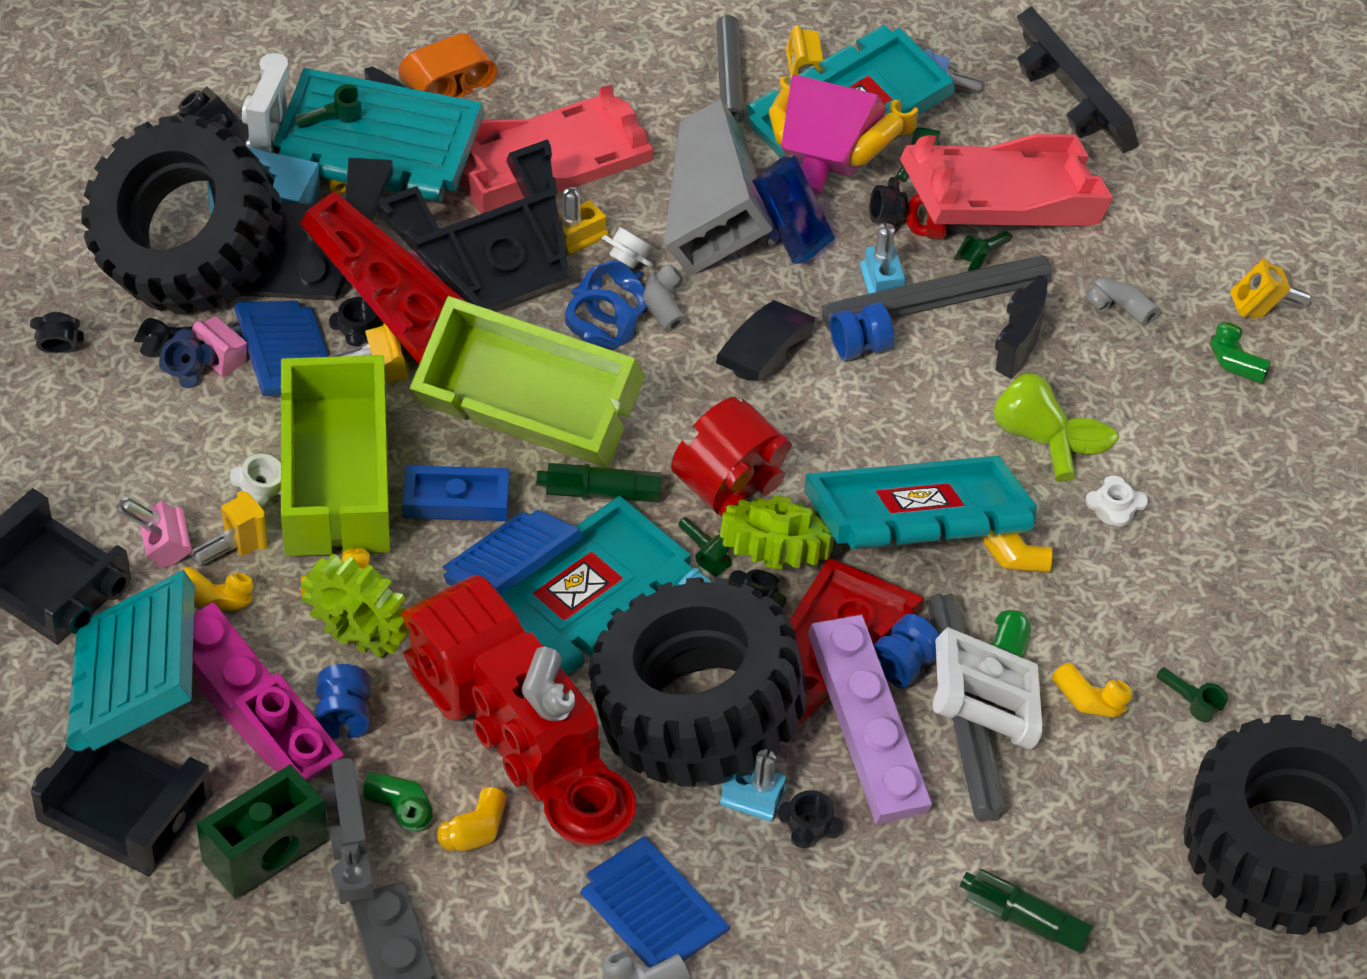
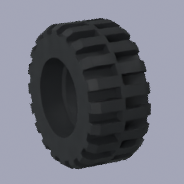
M176 115L165 116L158 119L159 125L152 126L147 121L135 127V134L128 139L122 135L111 145L115 149L107 159L102 156L94 167L98 174L95 181L88 180L83 195L89 200V205H85L81 209V223L89 229L85 231L84 239L88 250L95 255L94 261L101 270L134 298L141 300L148 307L159 311L168 308L174 314H189L192 312L194 305L201 312L217 308L218 299L224 297L230 302L241 295L242 292L239 290V287L247 280L253 284L262 274L258 267L263 259L268 262L271 260L276 249L271 243L272 236L278 237L280 235L282 219L275 213L282 207L280 195L273 187L275 180L269 170L226 127L217 122L208 123L203 117L193 115L184 117L183 122ZM195 181L214 182L216 189L215 205L204 228L190 241L178 247L165 250L151 249L149 241L150 224L162 200L172 191L187 183Z
M702 577L686 578V584L672 586V582L659 585L657 586V592L647 597L642 593L632 599L629 603L630 608L625 612L619 609L607 623L608 631L602 630L593 646L594 653L589 660L588 673L591 680L590 687L603 731L614 754L621 756L623 763L633 771L641 774L645 770L646 776L649 779L664 784L667 783L668 779H673L676 781V785L680 787H695L696 782L708 781L710 786L726 783V776L737 773L741 778L755 771L756 756L759 751L768 749L767 758L770 751L774 752L775 756L781 751L780 742L788 743L799 727L798 721L805 713L807 704L805 692L807 686L794 628L790 619L783 615L782 608L773 599L767 596L763 597L761 591L744 583L738 588L735 586V582L730 579L716 577L714 582H704ZM724 668L736 671L725 682L703 692L687 695L661 692L674 679L695 670Z
M1291 714L1271 716L1268 723H1263L1262 719L1259 718L1241 724L1239 733L1234 729L1220 737L1215 748L1208 750L1201 761L1185 816L1187 819L1184 826V844L1190 849L1188 854L1189 863L1195 874L1205 873L1202 886L1214 899L1222 895L1227 899L1225 905L1227 910L1241 918L1244 912L1255 917L1254 925L1268 930H1271L1273 924L1287 926L1286 934L1305 935L1307 927H1316L1318 934L1336 931L1341 919L1346 925H1352L1365 918L1367 913V739L1364 738L1360 742L1351 736V729L1338 723L1335 728L1321 724L1322 718L1308 715L1304 716L1303 721L1292 720ZM1270 801H1290L1303 804L1328 818L1338 829L1343 839L1322 846L1294 844L1266 830L1255 819L1250 808Z

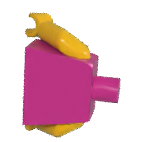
M794 74L792 75L791 83L788 76L780 78L781 90L769 109V117L776 143L782 147L790 161L801 164L795 184L805 186V192L818 195L823 192L829 172L845 176L854 175L858 166L866 165L898 135H907L915 131L918 117V108L916 107L909 113H901L902 102L900 100H893L890 104V113L885 115L887 109L878 94Z

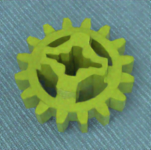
M773 496L771 500L767 501L763 498H757L756 501L752 502L739 500L738 506L728 505L726 512H723L720 537L723 538L724 547H734L733 554L750 556L752 562L762 561L765 563V567L783 569L784 565L789 564L794 568H800V563L804 564V562L814 566L818 565V559L828 560L830 552H833L834 537L818 512L810 508H804L803 503L795 504L791 502L789 497Z
M332 554L328 560L321 557L300 585L306 591L301 597L302 601L314 607L309 615L315 619H322L326 624L323 631L327 634L331 633V636L342 644L348 645L351 642L356 645L357 650L363 653L370 648L377 657H382L386 651L391 655L394 654L409 634V630L401 616V612L406 609V607L401 606L406 599L405 596L392 592L389 589L392 581L389 578H383V575L374 570V567L368 565L365 569L360 568L354 557L349 556L344 563L336 554Z

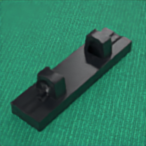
M1031 6L1017 15L1019 25L1023 29L1024 40L1030 46L1029 49L1017 57L1020 69L1030 82L1053 73L1080 103L1067 113L1070 128L1079 138H1083L1102 129L1123 153L1138 147V139L1130 116Z

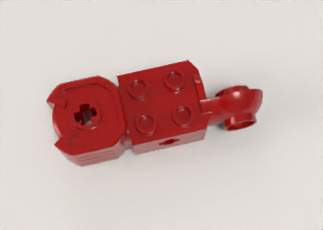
M472 575L458 582V584H454L401 612V616L409 630L411 648L405 650L403 655L415 680L445 718L459 721L476 712L473 728L479 741L487 749L496 748L503 757L502 763L508 778L516 787L525 785L536 801L542 800L544 803V813L550 826L566 841L576 845L594 847L614 841L629 828L636 814V796L630 784L619 774L609 770L600 759L599 725L592 705L561 667H559L554 682L555 684L564 685L562 691L565 694L572 690L575 696V706L567 718L561 721H549L540 717L524 697L522 686L535 651L543 647V645L532 632L526 633L517 615L486 578ZM586 811H593V812H596V813H584V812H586Z

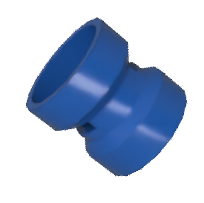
M877 302L865 305L860 312L856 313L843 310L832 313L830 316L831 339L842 361L858 358L863 351L871 350L874 353H880L893 348V327L888 311L883 303Z
M916 614L904 615L893 625L891 636L881 637L873 644L886 681L897 688L903 689L908 687L918 677L921 666L930 665L936 660L935 639L939 636V633L924 618Z
M335 664L321 670L316 682V695L320 700L315 708L316 720L331 738H339V728L345 724H348V738H359L364 735L370 727V707L366 704L371 696L370 675L366 670L351 664Z

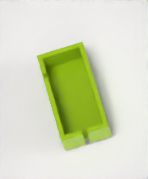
M448 296L412 381L410 390L423 406L464 420L466 415H468L475 424L604 468H609L625 428L619 415L629 418L645 375L633 357Z
M384 355L281 359V524L285 556L332 555V546H342L343 552L349 548H363L368 553L390 552L387 400Z

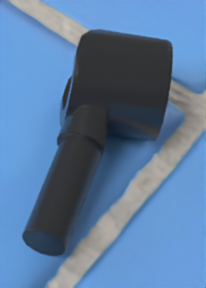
M147 318L140 325L134 341L143 343L140 348L142 355L151 358L158 357L165 342L173 338L177 331L181 329L192 331L193 326L168 327L158 319Z

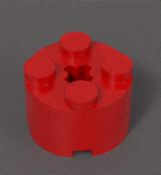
M730 397L714 405L697 420L693 427L699 432L690 445L682 440L676 448L671 462L672 472L716 514L723 518V512H726L728 505L738 506L739 500L748 501L747 498L757 491L767 496L778 488L785 477V473L780 467L789 453L792 443L746 400L742 398V402H740L736 397Z

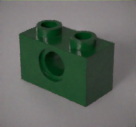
M291 764L196 823L202 862L234 899L328 839L324 799Z

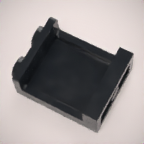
M34 488L29 490L0 515V607L56 645L60 644L71 633L76 634L80 628L88 625L93 613L108 599H118L127 589L131 580L127 550L116 545L108 553H105L60 524L51 516L48 497Z
M118 739L94 751L91 747L82 751H74L66 744L65 750L52 766L40 771L31 789L33 806L38 822L148 877L213 796L209 765L189 757L183 766L177 769Z

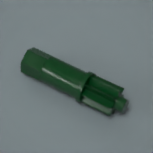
M548 463V471L537 470L536 486H546V495L582 497V500H587V497L615 499L620 495L623 499L630 501L659 502L661 472L590 467V464Z
M979 869L977 876L966 872L961 880L959 887L969 891L965 899L966 901L1001 917V920L1004 922L1008 920L1053 943L1057 942L1080 954L1094 928L1092 925L1069 915L1067 911L1023 890V886L1019 884L1014 885L983 869Z

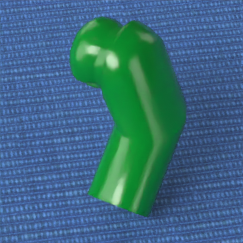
M1227 321L1219 323L1216 327V334L1211 335L1210 347L1220 366L1227 372L1263 384L1271 361L1244 352L1239 343L1243 333L1240 326Z
M1005 610L996 617L995 623L998 624V629L994 642L989 644L1023 658L1031 634L1030 622L1021 611Z
M372 771L368 773L363 789L364 799L390 804L399 824L408 831L418 832L430 824L433 808L418 782Z

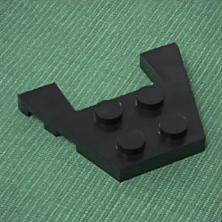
M548 139L508 154L506 162L524 199L444 228H438L418 186L377 200L375 209L378 215L447 286L468 303L497 312L566 286L570 278L562 221H559L556 201L558 194L556 178L553 177L551 166L552 150Z
M366 158L348 159L345 200L371 221H373L376 214L377 200L380 199L386 184H389L394 171L393 161ZM209 181V185H210V189H211V193H212V197H213V201H214V205H215V198H216L215 183L212 182V181ZM281 202L282 207L279 211L275 212L282 219L280 235L278 237L272 236L271 243L276 247L273 256L269 262L263 259L258 267L262 274L253 284L247 280L239 287V290L242 292L239 296L336 301L345 284L346 277L300 224L306 212L316 204Z

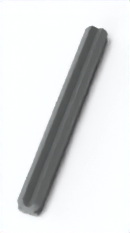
M1039 255L828 302L822 306V319L825 327L830 331V316L832 313L843 310L856 313L860 312L865 305L872 303H883L890 318L1006 293L1028 287L1039 275L1047 278L1048 282H1050L1052 266L1049 264L1046 256Z
M952 593L934 595L931 598L932 603L929 605L928 610L932 626L939 635L947 627L966 634L958 598ZM964 691V695L982 702L980 697ZM956 715L952 719L973 814L981 822L999 820L1002 818V812L1006 806L988 728Z

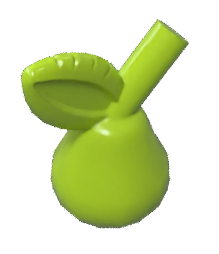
M1036 373L1020 374L1003 392L993 407V416L996 424L1005 432L1043 445L1049 444L1056 481L1075 479L1071 451L1085 455L1099 454L1109 450L1119 439V434L1115 429L1099 420L1091 418L1067 420V416L1058 403L1050 384Z

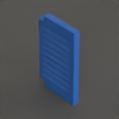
M298 300L236 302L234 310L243 338L247 342V350L262 396L281 395V359L330 357L312 307H300Z
M538 509L530 515L522 511L445 564L443 569L447 572L443 576L445 582L452 586L472 575H479L486 578L499 595H502L580 540L582 534L580 529Z
M645 836L589 871L587 878L591 883L580 891V894L644 964L650 968L677 953L684 962L730 930V926Z

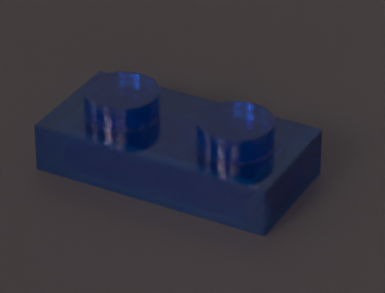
M795 155L781 157L752 180L794 264L806 263L835 239Z

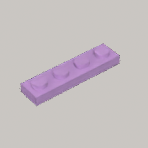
M857 615L813 623L807 635L875 825L928 813L932 803L863 616Z

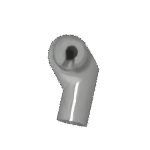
M540 647L533 656L522 686V693L541 718L549 721H561L567 718L575 706V696L572 690L565 694L562 691L564 685L555 684L554 682L562 662L561 655L552 648Z

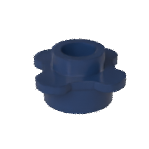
M181 329L163 346L159 366L163 372L178 377L182 387L193 388L198 385L199 375L205 365L213 362L215 356L214 349L208 344L198 342L191 330ZM186 354L190 356L188 363L184 362Z

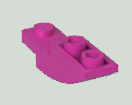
M214 602L194 613L192 671L199 678L198 689L267 765L278 772L291 764L309 782L331 768V761L344 759L343 752L279 672L274 676L270 674Z

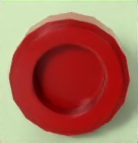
M918 193L913 195L908 202V212L906 215V222L911 232L919 236H926L927 239L944 240L947 238L949 224H934L928 211L927 225L920 224L917 212L919 206L924 203Z

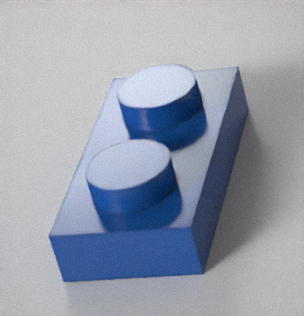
M406 465L402 501L403 518L507 521L510 483L509 468Z

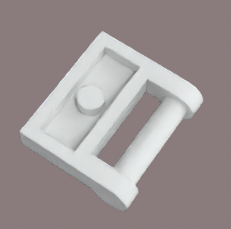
M279 53L267 54L261 58L259 65L262 78L253 96L248 95L242 109V122L248 124L249 132L246 146L275 153L273 142L287 110L285 82L289 75L287 58Z
M947 627L935 639L938 689L933 699V711L949 719L957 715L1011 737V742L1016 746L1026 750L1033 749L1041 737L1043 727L1038 664ZM964 691L993 702L998 706L1015 711V715L964 695Z

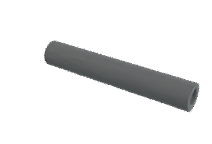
M725 15L716 22L720 98L736 121L741 123L744 119L739 21L734 16Z

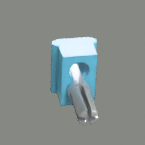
M886 223V229L884 224L878 227L876 246L866 247L865 260L859 264L868 294L905 285V276L894 245L895 229L893 225Z
M768 749L759 751L756 756L754 772L741 778L738 773L726 776V783L722 785L720 805L772 822L787 789L786 776L775 772L776 756L774 752L770 751L767 758Z

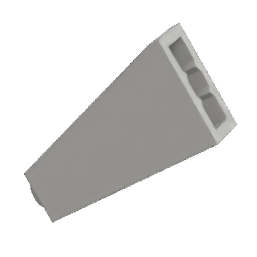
M721 98L680 121L664 241L666 247L686 273L694 275L773 231L744 131Z

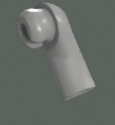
M668 264L664 265L660 272L654 271L651 274L643 293L645 304L667 333L681 327L686 321V317L673 301L676 294L675 290L683 285L684 278L673 265Z
M1107 277L1093 281L1095 285L1086 292V299L1100 312L1106 311L1114 301L1143 327L1155 321L1160 314V308L1136 287Z
M623 950L609 953L602 962L604 979H691L678 953L651 968L629 958L628 952Z

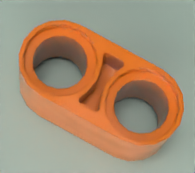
M460 33L409 53L402 60L398 74L408 88L460 98L475 92L474 88L490 86L496 78L497 66L470 34Z

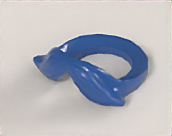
M610 260L592 267L585 274L580 285L571 291L576 296L588 290L601 289L602 276L608 273L615 284L622 286L624 290L636 297L638 303L636 308L642 310V314L638 318L647 309L643 298L645 288L640 282V278L643 275L642 271H633L619 260ZM598 299L585 302L587 310L595 319L616 325V316L603 312L598 306Z
M588 290L577 294L570 300L565 311V325L571 332L579 336L582 341L609 350H615L632 338L637 319L642 314V310L629 306L619 294L611 290ZM599 299L611 303L615 308V316L617 318L615 322L618 329L617 336L610 337L596 325L579 319L575 314L577 308L589 300Z

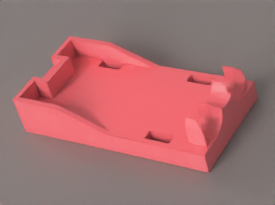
M607 85L599 89V96L530 119L482 120L459 183L479 213L482 214L524 199L506 162L510 152L548 139L552 150L553 177L556 178L557 192L559 193L566 188L568 189V187H577L653 160V148L647 141L646 130L638 126L637 113L632 110L629 102L623 101L618 96L615 97L613 85Z
M1033 134L990 147L933 145L937 136L927 135L920 137L915 145H906L900 158L934 224L1090 226L1101 222L1113 200L1101 176L1092 175L1085 163L1089 156L1077 135Z

